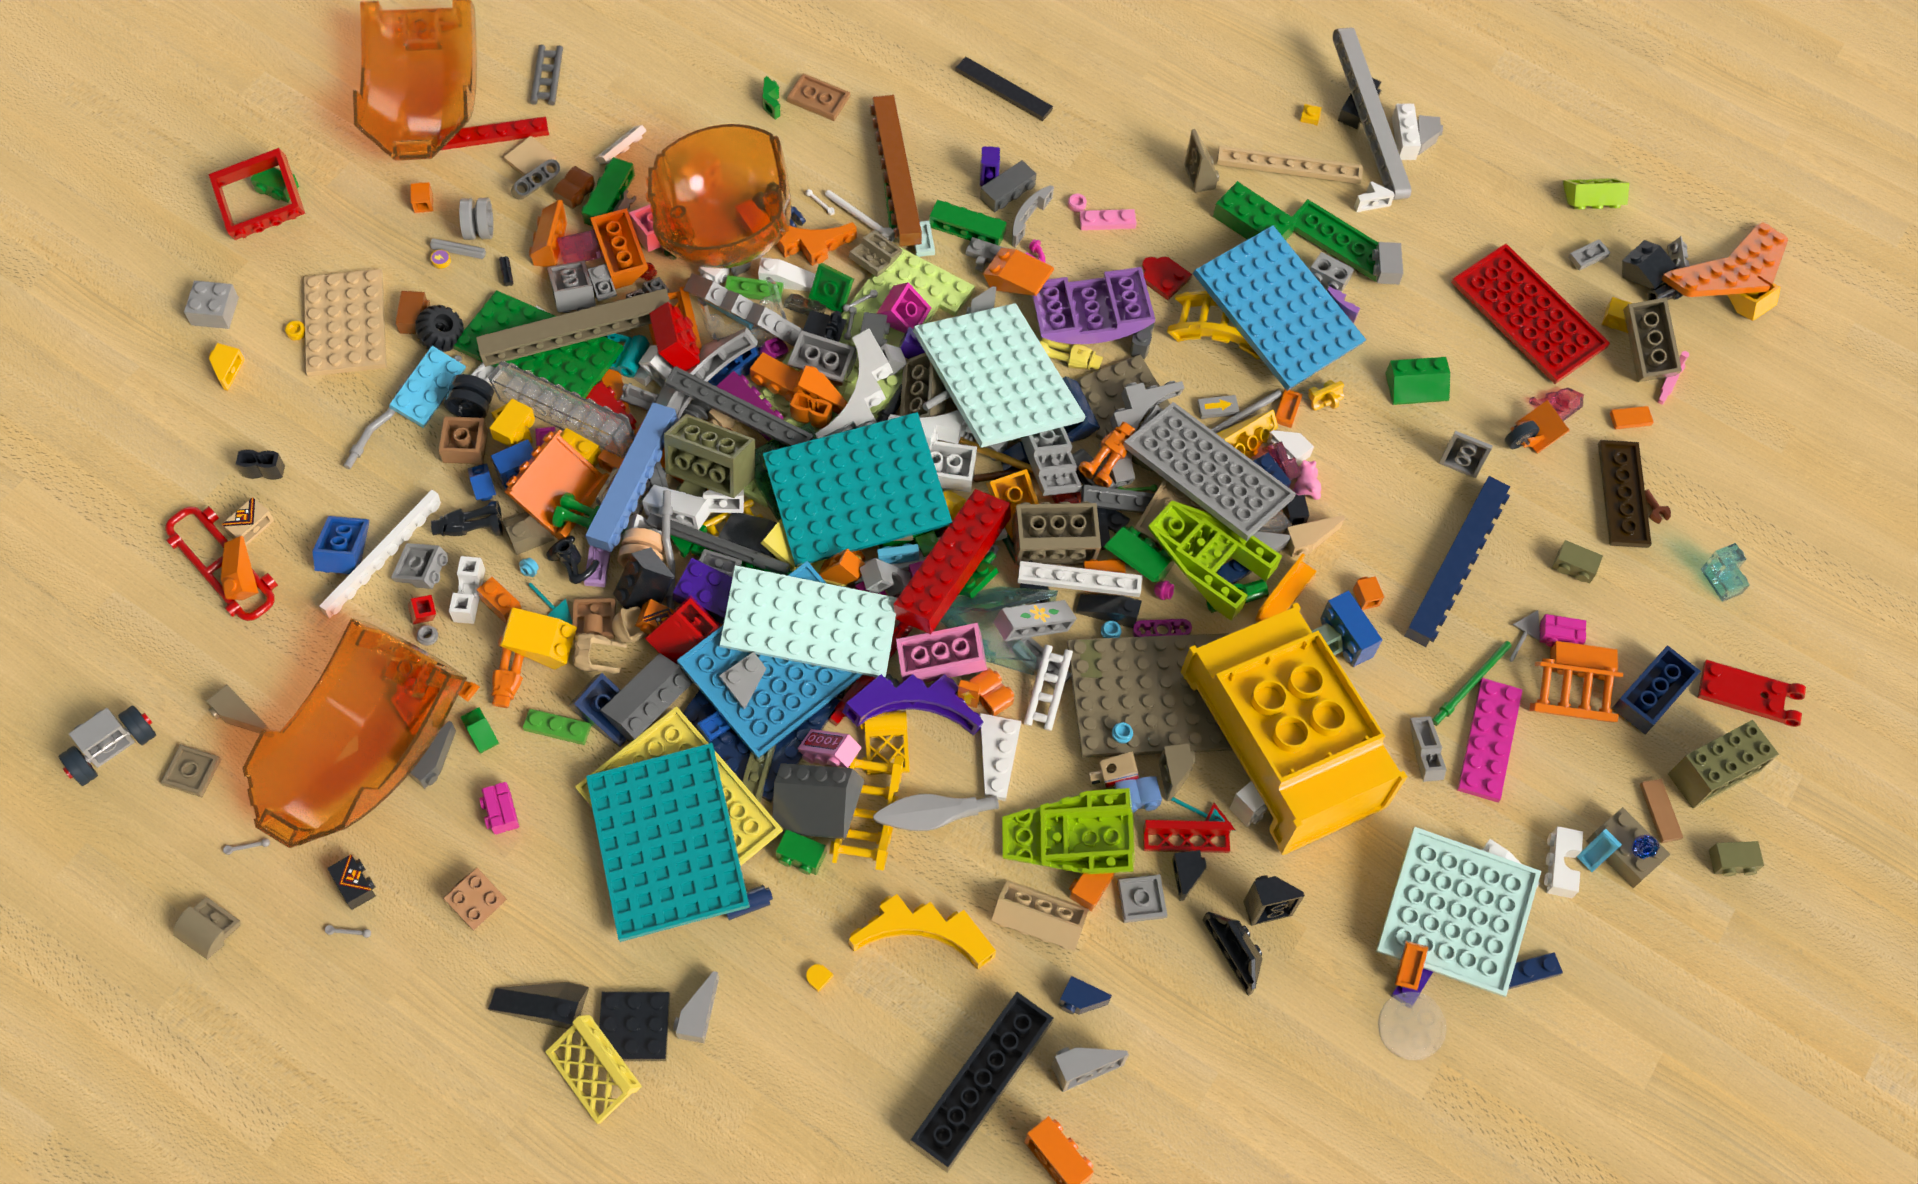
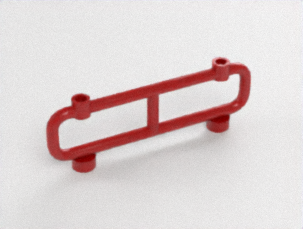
M193 506L186 507L173 515L165 525V531L169 537L166 541L173 549L178 547L227 603V606L224 608L232 617L237 615L242 620L253 621L273 606L275 595L272 590L278 584L269 573L260 578L253 570L256 585L266 596V601L253 612L246 613L235 600L226 599L223 586L212 574L222 567L223 556L206 567L174 531L176 523L187 515H195L224 548V543L228 542V540L213 524L219 517L209 506L203 511Z

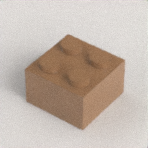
M444 417L439 445V453L443 463L483 464L488 435L484 418Z

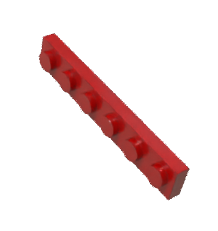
M546 117L437 132L439 150L526 139L530 136L540 137L549 135Z

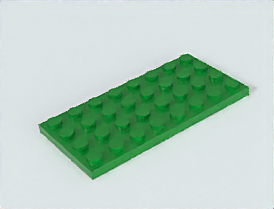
M496 290L465 328L464 332L461 333L462 335L454 345V350L483 362L476 337L557 316ZM602 336L490 366L581 406L591 389L599 383L624 348L622 344Z

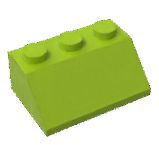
M1616 178L1563 180L1567 202L1569 205L1574 206V209H1585L1586 206H1592L1593 209H1603V206L1610 205L1609 208H1621V205H1628L1629 182Z

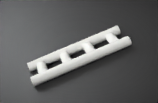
M1050 645L1044 646L1024 720V725L1032 726L1033 720L1044 722V729L1047 731H1052L1073 651L1065 649L1063 656L1051 653L1053 647ZM1049 661L1061 663L1058 675L1046 673ZM1044 681L1056 683L1053 695L1041 692ZM1038 700L1050 703L1047 715L1035 712Z

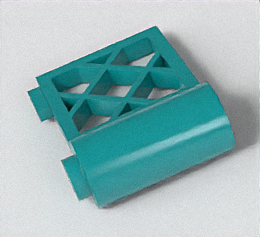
M617 333L604 336L615 342H625L624 350L618 356L615 364H612L609 369L618 371L628 378L635 377L640 367L639 361L650 347L648 339L643 335L628 337Z

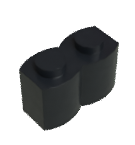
M241 450L237 455L236 465L243 477L249 479L264 477L270 480L283 478L285 464L279 453L269 450L259 453L254 450Z

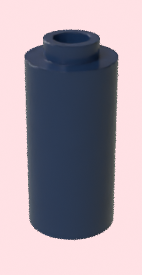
M760 885L747 890L750 907L727 913L728 920L770 906V900H773L770 888Z

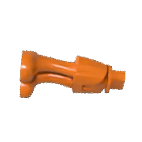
M1122 422L1119 427H1116L1101 441V449L1091 462L1083 461L1078 467L1080 472L1088 479H1091L1105 457L1110 454L1102 470L1093 479L1095 484L1109 488L1112 484L1109 474L1117 461L1125 458L1128 450L1123 446L1124 441L1134 434L1135 429L1126 422Z
M501 636L498 645L502 648V656L499 669L493 671L492 696L494 699L492 705L509 708L510 700L514 699L523 680L520 674L524 656L515 653L511 670L508 671L512 651L500 646L503 637Z

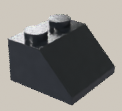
M1646 240L1642 241L1622 260V278L1654 290L1663 282V274L1676 269L1675 263L1660 245Z

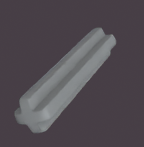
M433 238L430 242L431 249L434 250L442 249L449 253L484 259L486 255L485 248L436 238Z

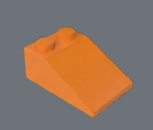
M1001 248L983 275L989 287H996V291L1037 296L1054 271V267L1017 249Z

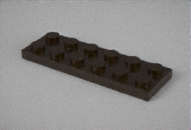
M1600 440L1598 448L1610 546L1649 548L1652 543L1639 442Z

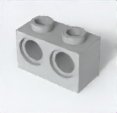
M1321 252L1311 266L1310 271L1322 286L1326 288L1331 287L1342 292L1350 281L1354 268Z

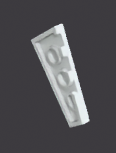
M980 713V717L984 721L981 726L985 797L996 795L998 800L1006 801L1021 721Z

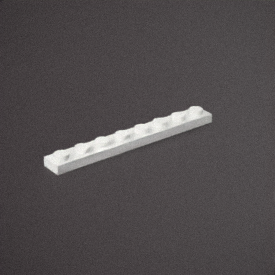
M431 490L319 605L326 617L330 619L333 615L337 614L342 609V605L347 600L352 599L357 590L370 580L371 575L383 567L387 558L390 555H394L398 551L399 546L404 541L410 539L413 531L417 527L422 526L426 518L439 508L441 501L438 493Z

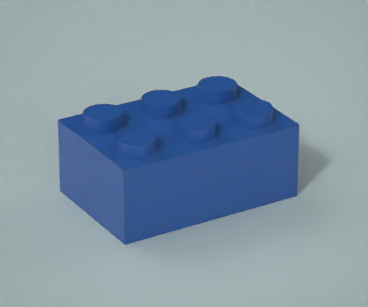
M1350 591L1328 600L1320 617L1321 624L1323 626L1328 623L1341 634L1342 652L1345 660L1355 667L1373 658L1383 639Z

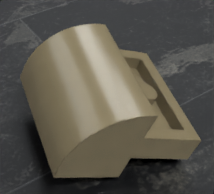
M206 897L194 908L189 906L181 914L174 926L173 936L208 960L224 946V940L240 927V920Z

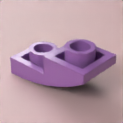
M1329 287L1327 292L1354 324L1360 308L1353 303L1345 301L1346 294Z

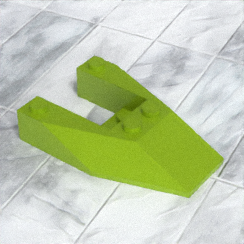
M1171 501L1148 526V529L1190 582L1215 610L1231 621L1244 607L1248 595L1216 572L1229 557H1232L1266 581L1277 569L1282 557L1281 554L1252 535L1246 541L1212 514L1175 501Z

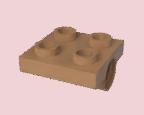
M574 599L573 625L577 627L575 636L587 633L615 639L612 631V621L616 615V599Z
M477 867L462 878L443 897L444 901L473 931L507 900Z

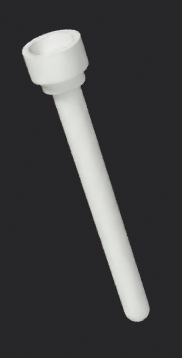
M827 190L825 192V196L889 241H894L893 229L890 227L883 228L832 191Z

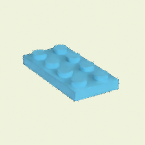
M432 346L389 404V408L424 428L449 392L452 378L463 374L466 366Z

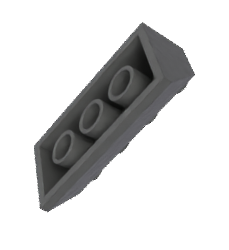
M659 653L600 712L627 741H632L651 725L693 681L679 665Z

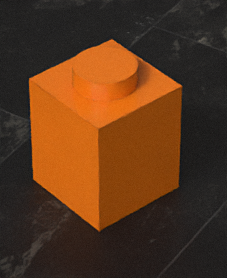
M430 182L411 184V203L415 213L434 212L433 192Z
M1366 576L1357 580L1353 592L1361 609L1366 610L1380 606L1384 595L1376 576L1370 578Z

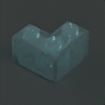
M1736 543L1716 550L1701 568V571L1722 602L1743 594L1750 586L1746 576L1739 569L1747 559Z

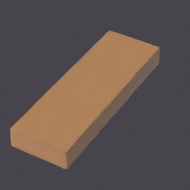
M1662 779L1642 782L1640 788L1660 842L1666 843L1684 838Z

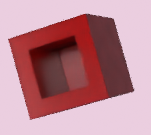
M432 595L410 599L408 608L412 625L434 620L437 614Z

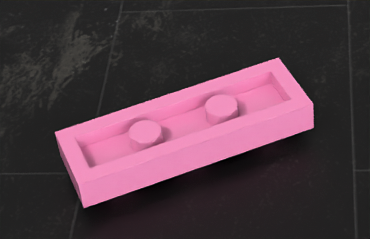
M1134 209L1080 211L1079 214L1081 230L1136 228Z

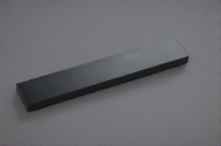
M965 57L956 66L955 71L1041 121H1044L1053 110V106L968 57Z

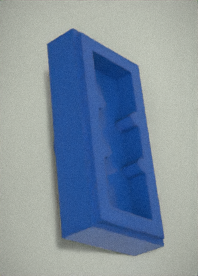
M718 711L696 725L708 743L731 729Z

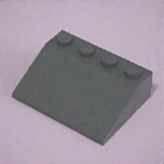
M781 763L774 782L772 817L783 829V832H781L785 834L787 829L799 835L846 839L865 780L853 768Z

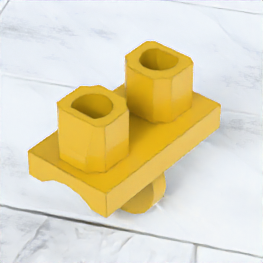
M1329 380L1325 382L1323 389L1319 390L1317 387L1310 388L1308 390V397L1311 400V408L1314 411L1328 405L1332 409L1338 408L1339 401L1344 398L1342 390L1344 383L1342 381L1335 383Z

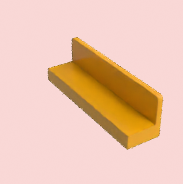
M1302 553L1260 607L1255 621L1260 622L1288 610L1315 576L1317 571L1303 562L1305 554Z

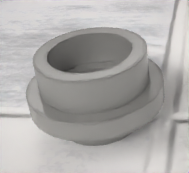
M425 625L417 632V639L420 644L429 646L437 641L438 632L433 626ZM426 635H431V637L425 638Z

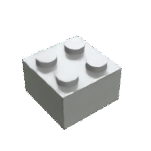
M194 280L184 313L192 326L229 329L239 297L232 284Z

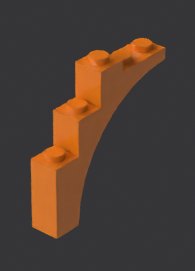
M752 199L735 207L737 220L757 249L769 246L774 242L784 257L795 255L798 251H802L812 266L823 263L828 259V251H833L839 246L850 243L857 238V227L853 222L830 229L810 230L786 225L771 218Z

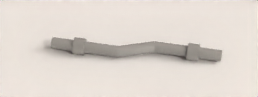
M403 385L399 386V388L396 391V394L400 391ZM388 408L385 413L366 427L356 445H353L349 451L350 455L343 465L346 469H351L356 459L361 457L364 452L363 448L372 433L395 414L394 410Z
M664 490L663 506L660 507L662 543L667 567L675 576V560L670 541V516L673 515L671 491ZM675 577L665 596L667 598L666 607L675 610V601L672 600L675 589Z

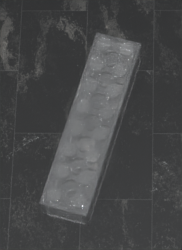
M501 361L488 377L501 402L507 404L511 399L517 400L531 407L536 418L563 431L568 428L599 445L600 448L623 459L635 439L634 430L626 415L615 413L609 407H602L592 399H585L574 391H567L561 385H554L546 378H539L529 370L524 371L513 363L509 364Z

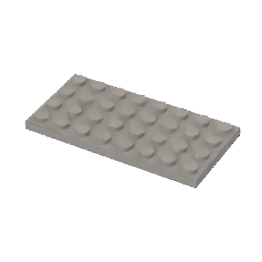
M1174 402L1130 436L1123 444L1126 450L1246 541L1291 502L1296 495L1295 492Z

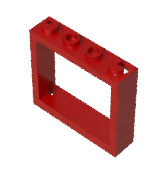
M280 148L208 174L227 233L234 240L244 239L248 235L263 232L266 228L279 226L282 222L290 219L293 220L298 216L306 214L288 159ZM279 165L291 204L234 225L222 187Z

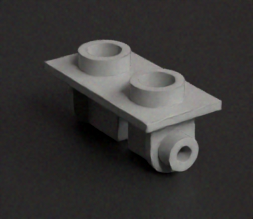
M1680 236L1667 246L1669 257L1675 263L1676 269L1689 267V260H1686L1688 258L1687 244L1682 241V236Z
M625 383L623 386L624 392L620 400L649 411L652 403H656L659 394L633 386L632 383Z

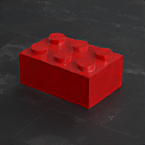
M669 302L650 312L658 353L673 367L676 366L684 371L700 363V351L695 342L697 338L692 330V321L688 317L685 318L677 306L674 307Z

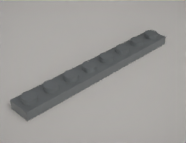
M676 366L665 381L667 386L786 446L796 445L813 439L812 434Z

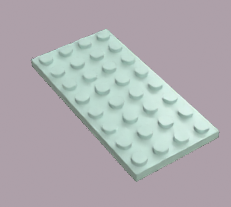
M735 565L719 647L748 653L754 652L759 655L872 677H878L880 674L886 677L896 618L893 604L897 598Z

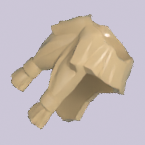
M587 633L575 636L576 641L574 645L576 648L572 661L576 668L586 672L604 671L613 674L620 672L621 668L591 664L589 658L592 643L625 648L627 647L626 643L611 640L601 635Z

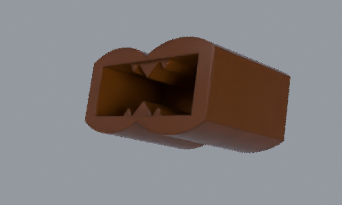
M577 166L572 167L565 178L555 186L553 190L555 199L562 200L563 204L572 209L583 202L584 196L592 192L595 187L593 175Z

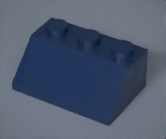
M1065 376L1062 378L1086 416L1083 422L1064 426L1067 436L1072 443L1086 439L1100 429V426L1079 383Z

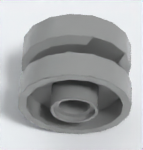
M489 197L478 198L476 205L472 198H462L460 200L459 214L463 239L474 240L477 232L482 240L492 239L494 225L492 205Z

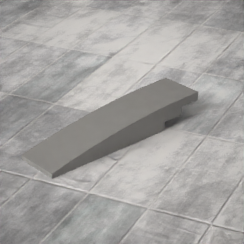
M1064 427L1021 437L1043 496L1081 491L1082 486L1075 472L1077 465L1071 454L1072 445Z

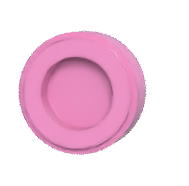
M1073 194L1069 197L1068 207L1073 212L1083 211L1086 208L1087 200L1081 194Z

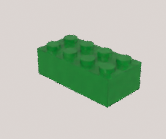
M1238 181L1216 202L1212 216L1247 240L1271 226H1274L1282 237L1287 240L1293 234L1297 221Z

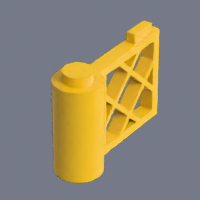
M906 710L885 712L862 723L860 726L861 729H865L866 757H862V760L872 761L878 756L885 764H890L896 755L904 756L905 767H903L902 773H910ZM894 736H903L904 743L899 749L890 743ZM879 737L884 743L876 751L870 745V738ZM886 745L895 751L889 760L879 753ZM863 769V771H867V775L888 774L887 772Z

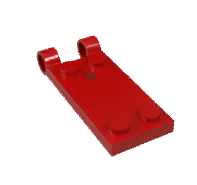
M1706 659L1703 664L1698 698L1784 723L1787 726L1798 727L1801 725L1802 713L1796 710H1784L1786 696L1794 700L1804 699L1806 686L1800 683H1785ZM1761 693H1764L1767 699L1762 698Z

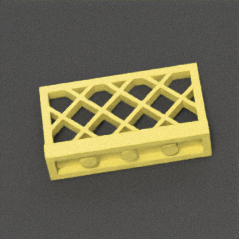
M590 1015L578 1016L572 1022L573 1025L546 1051V1054L596 1124H600L631 1093L637 1092L642 1086ZM576 1030L581 1035L580 1045L572 1044V1035ZM560 1046L566 1047L565 1060H560L555 1053ZM571 1047L580 1048L579 1061H570ZM586 1049H591L594 1053L593 1063L585 1062ZM570 1064L579 1065L578 1078L572 1077L569 1073ZM584 1065L593 1066L592 1079L583 1078ZM599 1067L606 1069L607 1081L598 1080ZM583 1082L592 1083L591 1096L583 1093ZM597 1083L606 1084L605 1097H596ZM612 1085H617L622 1092L617 1099L611 1098ZM596 1100L605 1101L604 1112L600 1115L595 1109Z

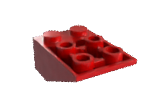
M690 595L645 639L659 653L679 665L677 663L679 658L719 629L720 625Z

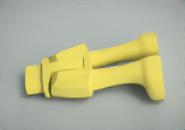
M1042 338V341H1040L1049 358L1068 362V367L1088 370L1094 368L1099 370L1103 360L1102 356L1096 355V351L1093 352L1082 344H1066ZM1051 348L1058 349V350H1061V351H1064V352H1067V353L1059 352V351L1053 350V349H1051Z

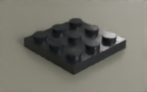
M602 992L599 1028L623 1061H667L670 992Z

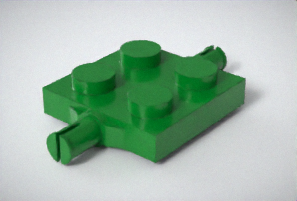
M990 551L983 558L958 595H964L973 599L999 573L997 567L990 564L996 558L993 552Z

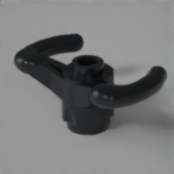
M568 536L551 546L546 553V557L549 561H560L567 568L569 581L573 584H578L589 578L596 571L600 562L597 559L593 560L591 565L582 574H579L577 565L581 561V555L575 544H573L575 537Z

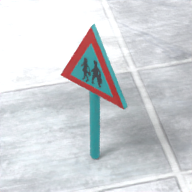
M1175 797L1171 799V801L1205 817V821L1229 822L1215 802L1209 813L1206 814Z

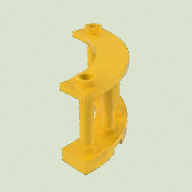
M1207 291L1185 292L1175 295V299L1183 307L1179 322L1169 325L1167 332L1176 341L1201 339V336L1212 337V340L1224 343L1231 341L1239 344V348L1248 352L1256 359H1260L1237 328L1228 325L1229 318L1224 312L1220 324L1206 322L1209 307L1218 306ZM1202 306L1199 320L1197 322H1187L1190 308Z
M856 755L848 768L881 771L892 775L890 786L882 788L863 785L861 793L884 796L885 799H888L887 806L898 800V796H894L895 792L898 793L899 783H901L904 756L896 755L894 762L885 764L859 760ZM856 808L853 816L873 819L878 811ZM883 825L882 832L878 831V834L849 829L846 838L876 842L879 847L872 850L842 845L843 839L836 838L835 841H831L829 854L833 855L832 863H837L839 853L873 858L872 861H876L875 870L884 871L893 827Z

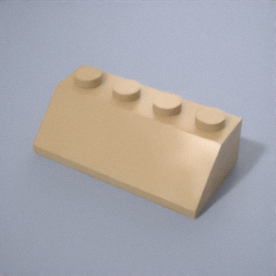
M1007 880L998 898L991 921L1001 927H1009L1021 934H1029L1043 942H1051L1063 949L1075 951L1089 909Z

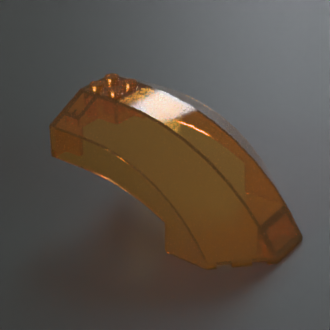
M452 0V8L383 10L379 1L360 2L361 83L360 94L358 90H353L354 126L394 161L432 159L469 122L473 114L477 84L476 18L472 0Z
M351 618L332 657L308 697L281 731L263 729L260 732L242 768L244 777H247L249 784L247 791L250 805L254 807L256 816L254 819L255 828L286 847L294 848L347 829L381 804L405 780L424 756L450 713L467 677L443 660L369 622Z

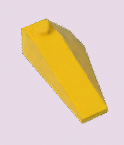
M1270 409L1216 434L1250 459L1252 456H1256L1258 448L1262 443L1268 441L1270 432L1276 430L1278 424L1274 410Z

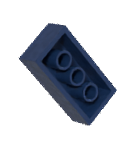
M1667 645L1622 695L1612 709L1646 735L1701 671Z

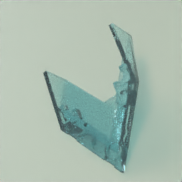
M994 587L980 591L973 599L964 595L956 597L941 622L947 629L978 623L982 635L986 662L1034 675L1037 657L1020 639L1005 641L993 622L998 616V612L1005 607L1011 608L1031 602L1046 603L1056 601L1058 590Z

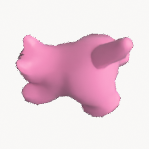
M1303 460L1300 467H1294L1293 473L1297 478V482L1292 491L1297 495H1311L1314 500H1318L1321 497V483L1317 480L1318 469L1316 468V461Z

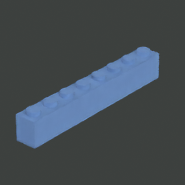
M652 403L585 535L590 546L612 552L614 546L619 544L620 534L628 526L629 516L631 512L636 510L637 500L640 495H643L648 478L650 479L653 476L654 466L662 457L664 433L679 421L675 409Z

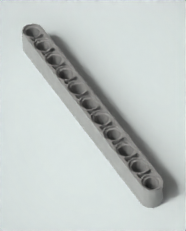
M1353 27L1335 29L1332 35L1333 43L1383 185L1394 192L1393 200L1407 199L1411 196V186L1356 31Z

